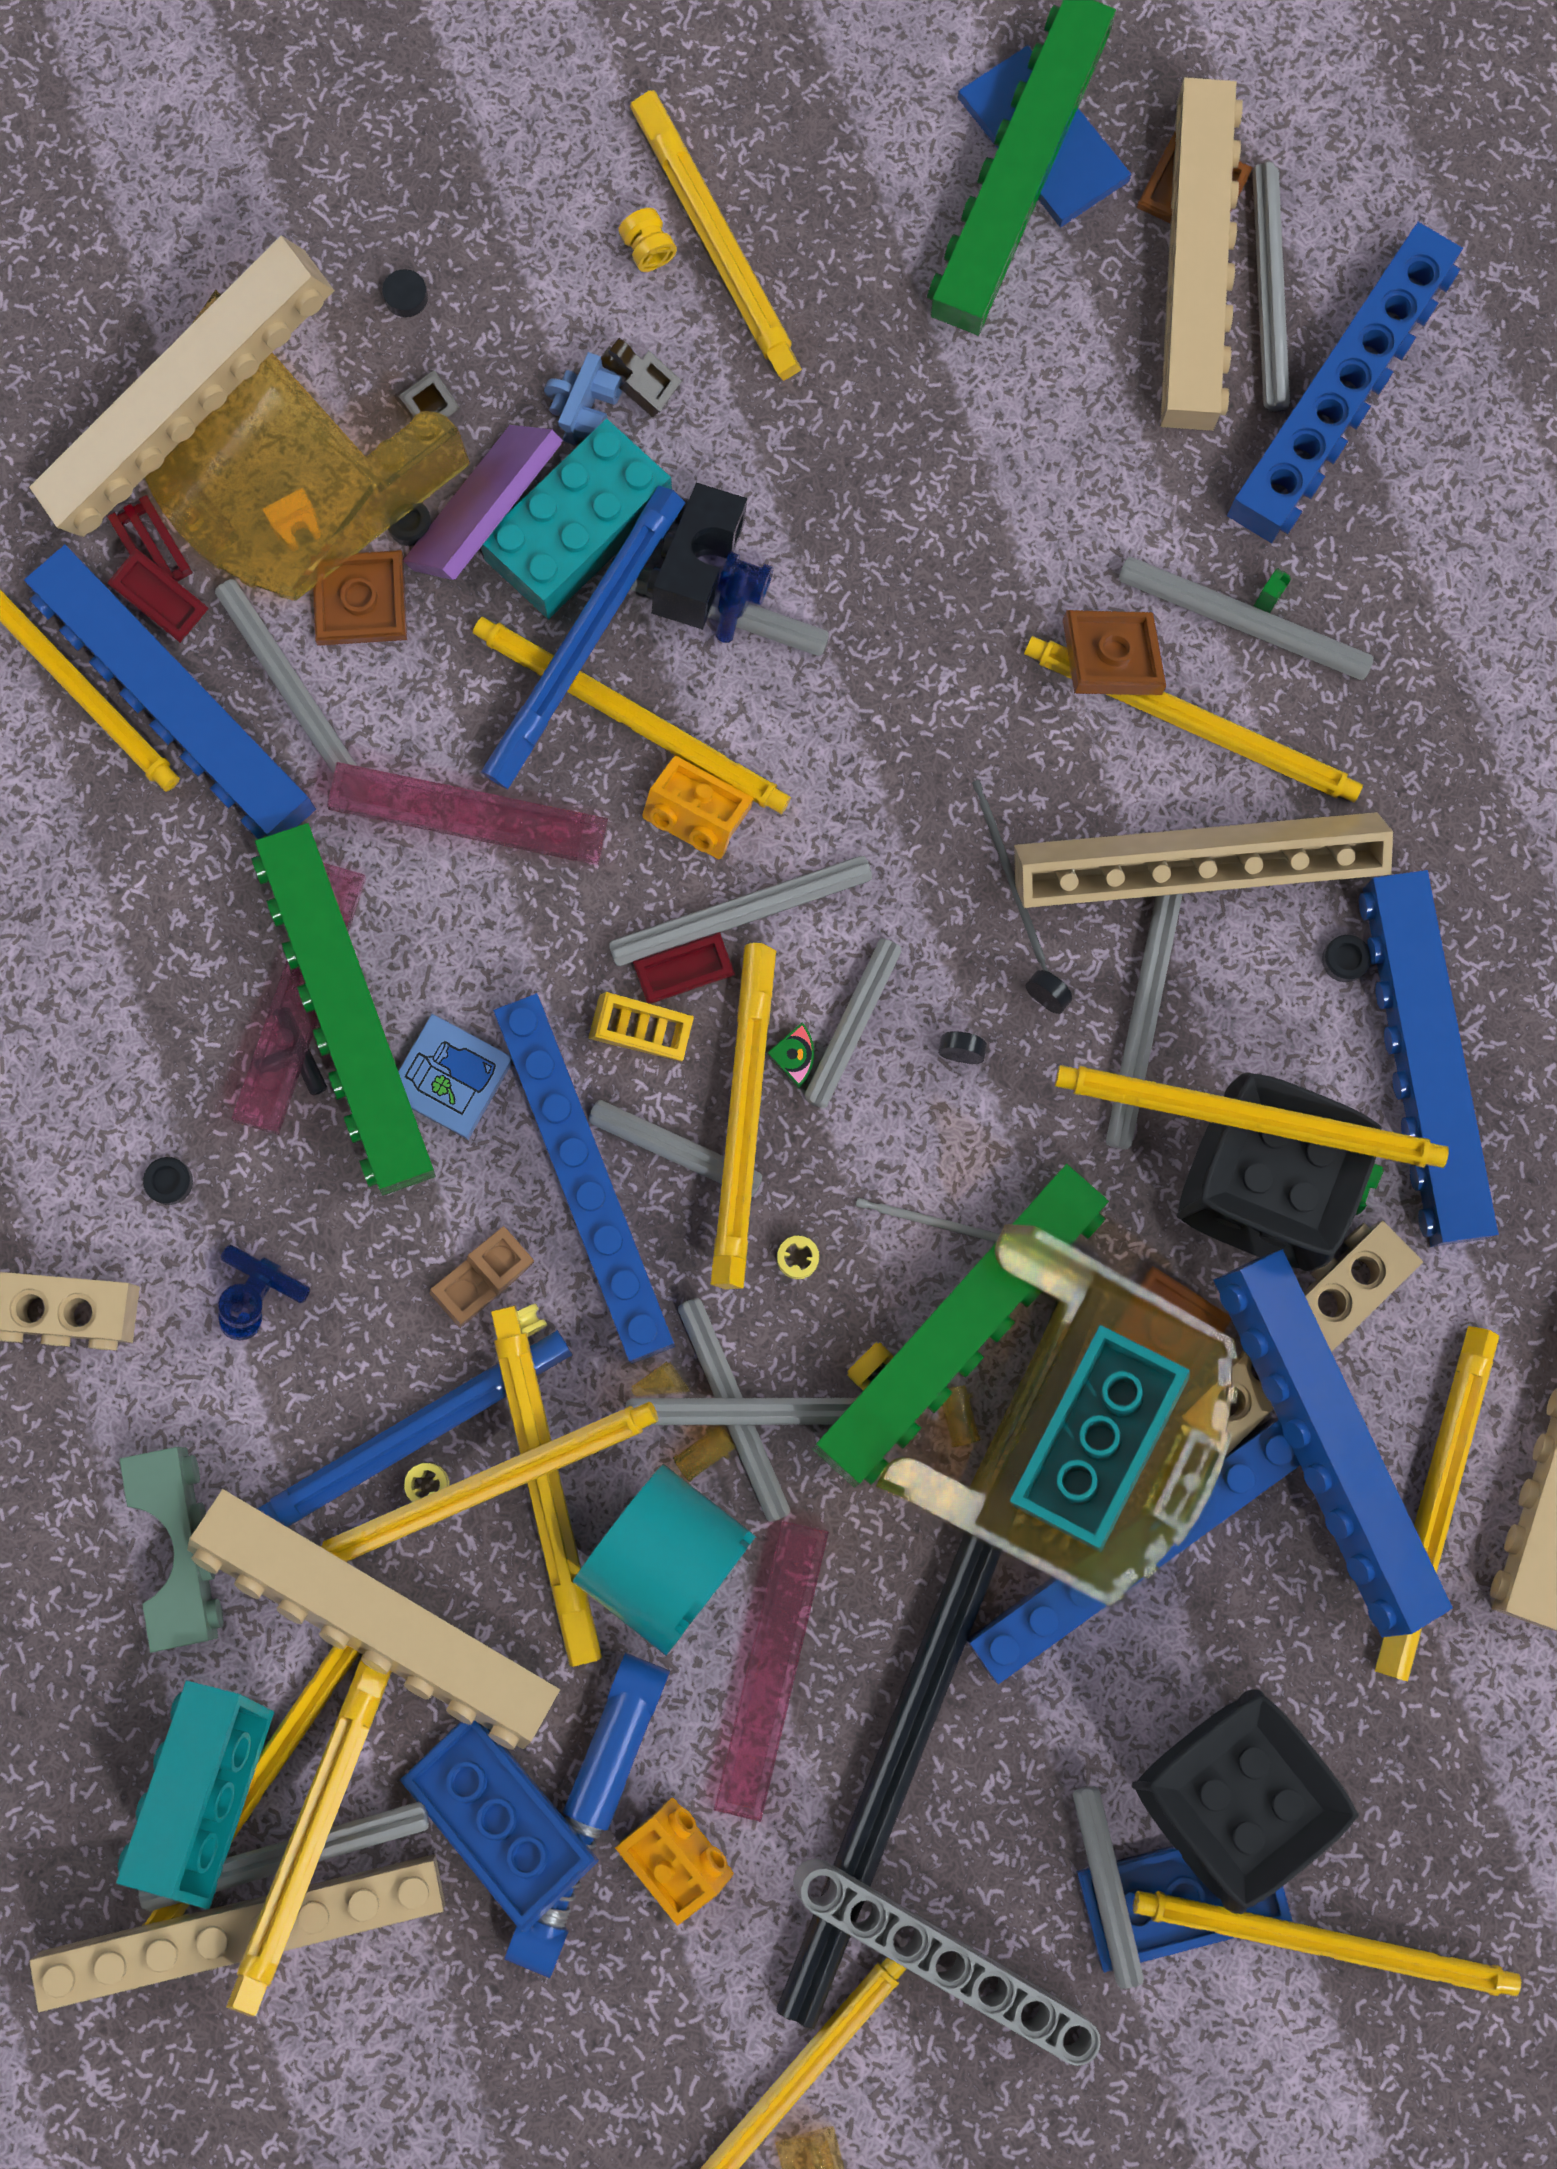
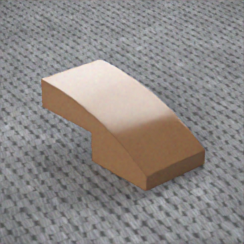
M503 1226L468 1254L466 1261L432 1287L429 1294L459 1328H462L518 1279L535 1260Z

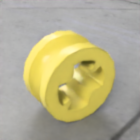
M792 1236L780 1245L777 1252V1263L780 1270L787 1277L804 1279L816 1270L819 1263V1251L811 1239L804 1236ZM795 1245L798 1250L807 1248L810 1251L812 1257L806 1258V1262L810 1263L807 1268L801 1270L798 1265L789 1267L786 1264L784 1258L790 1257V1253L786 1251L791 1246Z
M536 1304L517 1311L522 1333L527 1332V1337L547 1326L545 1319H538L536 1313L539 1308Z
M421 1463L414 1466L407 1473L404 1481L407 1497L412 1502L422 1498L418 1495L421 1489H415L414 1483L416 1478H424L427 1471L436 1474L433 1480L440 1481L439 1490L448 1487L450 1481L442 1467L432 1463Z

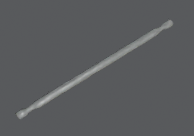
M857 1198L856 1207L874 1209L879 1213L992 1242H997L1003 1235L882 1203L875 1204L862 1198ZM1075 1255L1071 1258L1070 1262L1074 1261Z

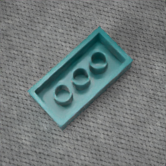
M606 418L501 520L481 546L484 559L549 620L621 549L658 485L672 489L671 476Z
M1100 1325L1010 1499L1011 1504L1015 1508L1101 1553L1189 1380L1190 1370Z
M185 1681L182 1692L175 1697L171 1707L170 1718L172 1722L165 1742H162L156 1750L153 1760L154 1774L150 1786L138 1802L135 1814L137 1823L131 1841L123 1848L118 1860L119 1875L116 1884L204 1909H210L218 1879L221 1876L223 1864L226 1861L274 1711L241 1694Z

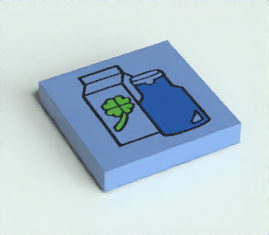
M431 1014L398 1072L412 1110L469 1140L512 1065L513 1060L510 1055Z

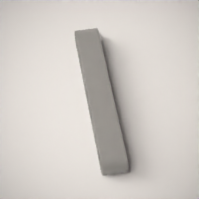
M818 1858L808 1859L796 1869L793 1877V1888L803 1905L813 1914L1069 2064L1075 2066L1085 2065L1091 2062L1098 2054L1101 2043L1097 2028L1073 2006L827 1861ZM822 1875L830 1877V1886L824 1895L814 1898L808 1896L807 1889L813 1878ZM861 1901L872 1902V1911L866 1920L862 1922L851 1921L850 1914L852 1908ZM904 1926L914 1927V1936L909 1944L904 1947L893 1946V1938L898 1929ZM946 1951H955L956 1960L951 1969L943 1972L936 1971V1962L940 1955ZM989 1976H997L998 1984L994 1992L988 1996H979L978 1989L980 1983ZM1031 2001H1039L1037 2015L1031 2020L1022 2021L1021 2012L1024 2006ZM1073 2026H1081V2034L1078 2040L1071 2045H1063V2038L1067 2030Z

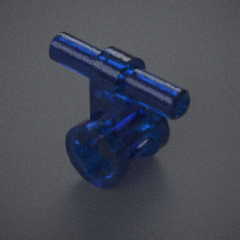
M729 553L718 583V591H721L717 607L720 618L716 638L720 642L728 643L733 640L738 618L743 616L750 602L762 605L772 580L773 566L764 564L763 567H759L740 560L739 554Z
M233 1245L226 1246L221 1254V1261L249 1276L245 1284H235L228 1287L219 1298V1326L224 1335L230 1339L238 1341L247 1340L258 1333L262 1325V1301L270 1288L298 1303H304L310 1294L309 1286L281 1272L280 1265L265 1257L259 1260ZM243 1308L249 1309V1314L242 1312L238 1317L232 1316V1311L239 1313Z

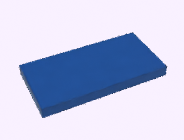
M1028 45L958 92L959 101L993 144L1002 120L1007 119L1010 121L1014 114L1015 108L1011 107V102L1020 80L1027 83L1032 70L1027 69L1032 50ZM1079 108L1038 199L1060 228L1128 183L1131 178L1129 170Z
M473 1721L471 1725L460 1722L413 1766L400 1781L414 1799L425 1806L430 1819L519 1930L527 1932L599 1862V1859L511 1753L488 1736L491 1731L490 1729L476 1721Z
M1173 1846L1116 1861L1140 1963L1235 1938L1204 1929L1199 1930L1162 1921L1159 1923L1154 1922L1149 1916L1133 1912V1900L1136 1891L1155 1894L1156 1891H1161L1166 1895L1224 1907L1222 1901L1200 1881L1183 1860L1179 1850H1176ZM1090 1868L1082 1869L1076 1872L1100 1965L1103 1972L1112 1971L1113 1967ZM1281 1887L1275 1893L1247 1908L1245 1911L1293 1922L1284 1887Z

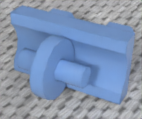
M588 352L578 376L576 373L566 370L562 380L551 378L547 380L544 387L545 394L553 400L549 411L556 416H560L558 424L565 431L563 441L575 446L579 437L586 439L607 418L606 413L592 409L595 399L615 405L618 403L622 390L619 388L623 383L622 377L603 368L601 356Z

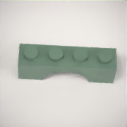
M173 1447L120 1458L127 1507L140 1509L155 1516L167 1529L174 1550L173 1567L168 1580L156 1595L143 1603L150 1653L219 1638L217 1629L223 1627V1612L219 1599H212L209 1580L215 1579V1574L204 1570L194 1563L191 1559L194 1554L187 1550L190 1537L206 1515L203 1503H196L193 1484L199 1483L200 1472L195 1455L189 1456L188 1448Z

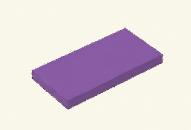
M509 425L433 521L426 534L418 540L403 559V562L415 572L451 580L456 579L559 448L563 440L553 429Z

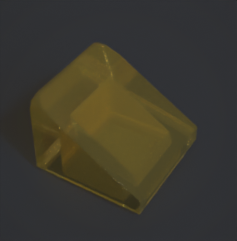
M670 1362L662 1364L632 1386L633 1389H631L637 1398L691 1393Z
M834 2126L775 2142L782 2169H845Z

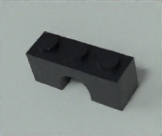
M696 482L690 499L682 498L685 504L675 519V524L679 526L676 533H667L661 552V558L665 560L661 568H653L647 585V593L653 595L651 614L703 630L717 596L720 567L704 563L698 557L715 555L731 560L744 527L748 498Z

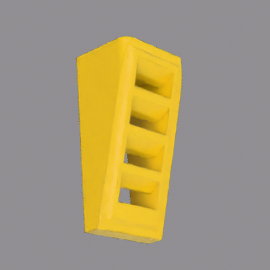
M605 992L600 994L589 1039L683 1061L694 1016ZM613 1008L620 1009L615 1032L607 1030ZM631 1012L639 1014L633 1037L626 1035ZM650 1017L658 1018L652 1042L644 1040ZM668 1021L676 1023L671 1047L662 1045Z

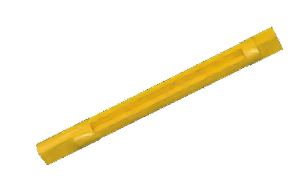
M653 90L647 91L631 102V111L763 356L771 361L778 376L784 381L802 370L790 348L792 345L791 340L659 96Z
M749 943L744 946L717 1236L714 1244L710 1284L725 1290L743 1289L745 1279L758 1123L776 950L763 943Z
M513 1305L493 1310L491 1314L497 1339L494 1340L519 1452L523 1454L552 1440L527 1332L522 1333L517 1307ZM557 1469L528 1482L527 1486L569 1666L574 1667L598 1661L602 1658L588 1594L573 1583L575 1576L581 1569V1564L559 1470Z
M1468 1326L1414 1523V1527L1436 1573L1499 1340V1335L1493 1331ZM1422 1628L1413 1634L1383 1637L1375 1672L1408 1682Z
M362 1660L359 1662L236 1975L238 1978L226 2008L247 2016H256L265 1991L267 1987H270L389 1681L392 1673L390 1670L387 1674H381L368 1667Z

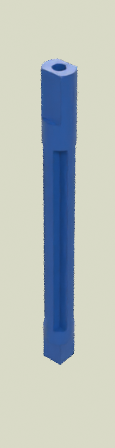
M658 485L635 522V526L540 680L525 704L517 712L483 767L481 773L498 786L509 789L548 726V721L658 543L663 540L684 506L685 502L674 490Z
M558 1330L530 1346L537 1376L573 1355ZM499 1363L272 1497L268 1503L257 1508V1510L289 1527L507 1397Z

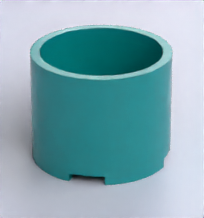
M662 1464L597 1545L575 1576L573 1583L666 1656L743 1556L748 1546L756 1538V1535L665 1464Z

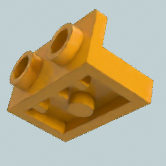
M675 755L650 788L642 817L658 829L667 831L691 844L697 850L705 852L716 859H721L727 850L731 836L750 811L754 797Z
M670 1798L654 1815L632 1831L615 1847L617 1852L677 1926L716 1897L734 1875L724 1854L718 1848L712 1846L697 1827L692 1814L681 1807L674 1798Z

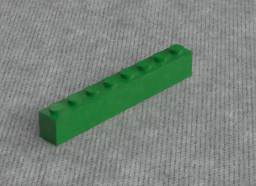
M1063 0L1061 6L1055 4L1052 6L1044 27V31L1049 34L1044 45L1036 43L1027 69L1032 70L1028 82L1020 80L1011 102V107L1015 108L1014 114L1010 121L1003 119L994 141V145L999 147L994 159L986 157L977 181V183L982 185L977 198L970 195L961 216V222L965 223L960 236L953 234L944 255V260L948 261L943 275L936 273L929 287L927 299L932 300V318L977 336L980 335L1038 202L1043 186L1111 34L1116 13L1115 8L1095 0Z
M309 823L255 840L259 856L253 857L251 860L260 884L269 882L275 898L266 900L275 926L285 925L290 941L281 944L290 969L298 967L301 969L305 984L297 986L306 1013L316 1011L321 1027L315 1028L312 1031L321 1055L324 1056L331 1053L336 1070L329 1072L328 1076L337 1100L346 1097L352 1114L344 1116V1120L352 1142L356 1143L362 1140L368 1158L359 1160L368 1187L378 1185L382 1196L436 1177Z
M1066 1164L814 1445L812 1450L852 1487H857L863 1480L872 1485L890 1465L883 1458L895 1444L903 1449L922 1428L915 1421L926 1408L935 1413L953 1393L947 1385L959 1372L966 1378L984 1358L978 1351L979 1348L989 1337L996 1343L1015 1323L1009 1317V1314L1019 1303L1028 1308L1046 1288L1040 1282V1279L1051 1268L1058 1274L1076 1254L1070 1248V1245L1081 1234L1088 1240L1106 1220L1100 1214V1211L1108 1204L1109 1200Z

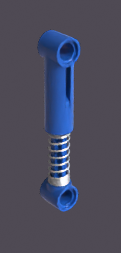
M626 1652L607 1697V1703L583 1764L580 1766L563 1813L568 1816L566 1821L589 1849L596 1847L594 1838L600 1837L601 1830L606 1831L610 1827L637 1752L670 1673L668 1669ZM580 1880L527 1932H521L516 1927L504 1960L551 1978L569 1932L564 1925L567 1923V1916L571 1912L568 1904L576 1899L574 1889L581 1886Z

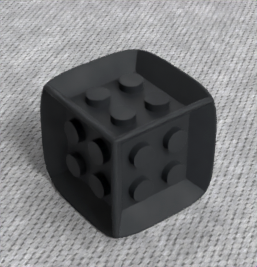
M1250 1072L1242 1073L1228 1085L1224 1093V1097L1382 1130V1126L1351 1107L1271 1076ZM1209 1122L1187 1176L1176 1216L1197 1231L1257 1257L1283 1249L1291 1267L1304 1271H1314L1328 1265L1342 1244L1355 1217L1377 1157Z
M1259 1689L1245 1691L1237 1701L1214 1713L1165 1752L1136 1782L1131 1784L1152 1819L1173 1847L1179 1850L1186 1864L1200 1881L1222 1901L1225 1909L1235 1914L1244 1913L1247 1908L1263 1901L1283 1887L1339 1840L1354 1821L1359 1818V1813L1356 1811L1349 1795L1326 1763L1291 1720L1271 1700L1264 1696L1263 1692Z

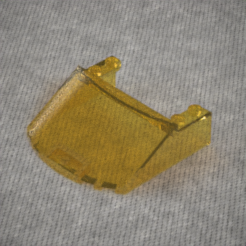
M216 289L193 323L221 296ZM271 353L259 365L256 373L250 378L243 380L227 396L225 403L217 410L212 411L195 428L193 435L187 440L180 442L164 458L163 464L155 471L150 472L145 477V480L153 497L171 525L210 564L239 578L243 584L253 589L257 586L277 593L280 598L297 601L354 554H357L418 504L422 503L464 470L470 462L460 432L445 415L429 411H423L415 415L408 425L390 439L379 443L377 448L365 457L280 360Z
M1005 1224L995 1245V1256L999 1265L1008 1273L1057 1299L1059 1303L974 1479L968 1488L915 1459L900 1457L891 1461L885 1467L876 1487L950 1525V1527L1110 1606L1125 1597L1123 1592L1141 1578L1148 1579L1159 1569L1156 1564L1173 1545L1179 1546L1199 1518L1214 1489L1231 1438V1433L1227 1432L1231 1403H1236L1238 1387L1232 1386V1358H1237L1235 1339L1035 1226ZM1100 1325L1190 1370L1189 1380L1101 1553L1015 1508L1010 1502L1023 1473Z

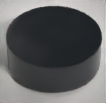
M408 269L394 271L383 283L382 294L387 308L393 314L399 317H412L419 314L425 308L428 301L426 284L423 278L415 271Z
M402 499L395 502L386 514V526L391 537L397 543L405 546H414L426 534L432 524L427 507L415 499Z
M1338 936L1324 949L1322 955L1323 967L1327 974L1337 981H1355L1370 966L1369 947L1357 936Z
M1036 971L1025 984L1029 995L1052 1013L1061 1014L1072 1001V994L1067 985L1048 971Z
M950 1031L941 1036L938 1053L947 1060L966 1064H980L984 1061L987 1043L981 1037L971 1033Z
M162 1157L153 1161L145 1170L143 1186L147 1195L154 1201L163 1205H174L183 1201L191 1192L193 1176L188 1166L180 1160L172 1157Z

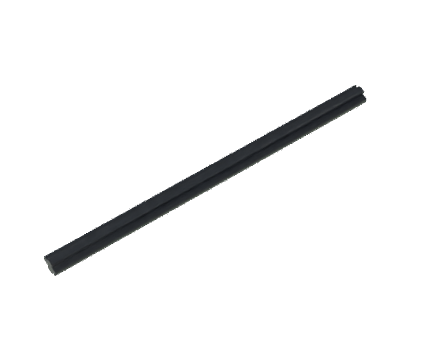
M1069 1278L1064 1281L833 1865L869 1887L874 1879L1019 1510L1011 1504L1010 1499L1063 1398L1104 1294L1098 1289L1086 1286L1079 1281ZM830 1877L826 1881L821 1896L829 1889ZM864 1901L857 1903L852 1908L850 1914L851 1921L857 1922ZM813 1914L778 2002L776 2012L788 2020L796 2021L804 2027L815 2029L851 1935Z

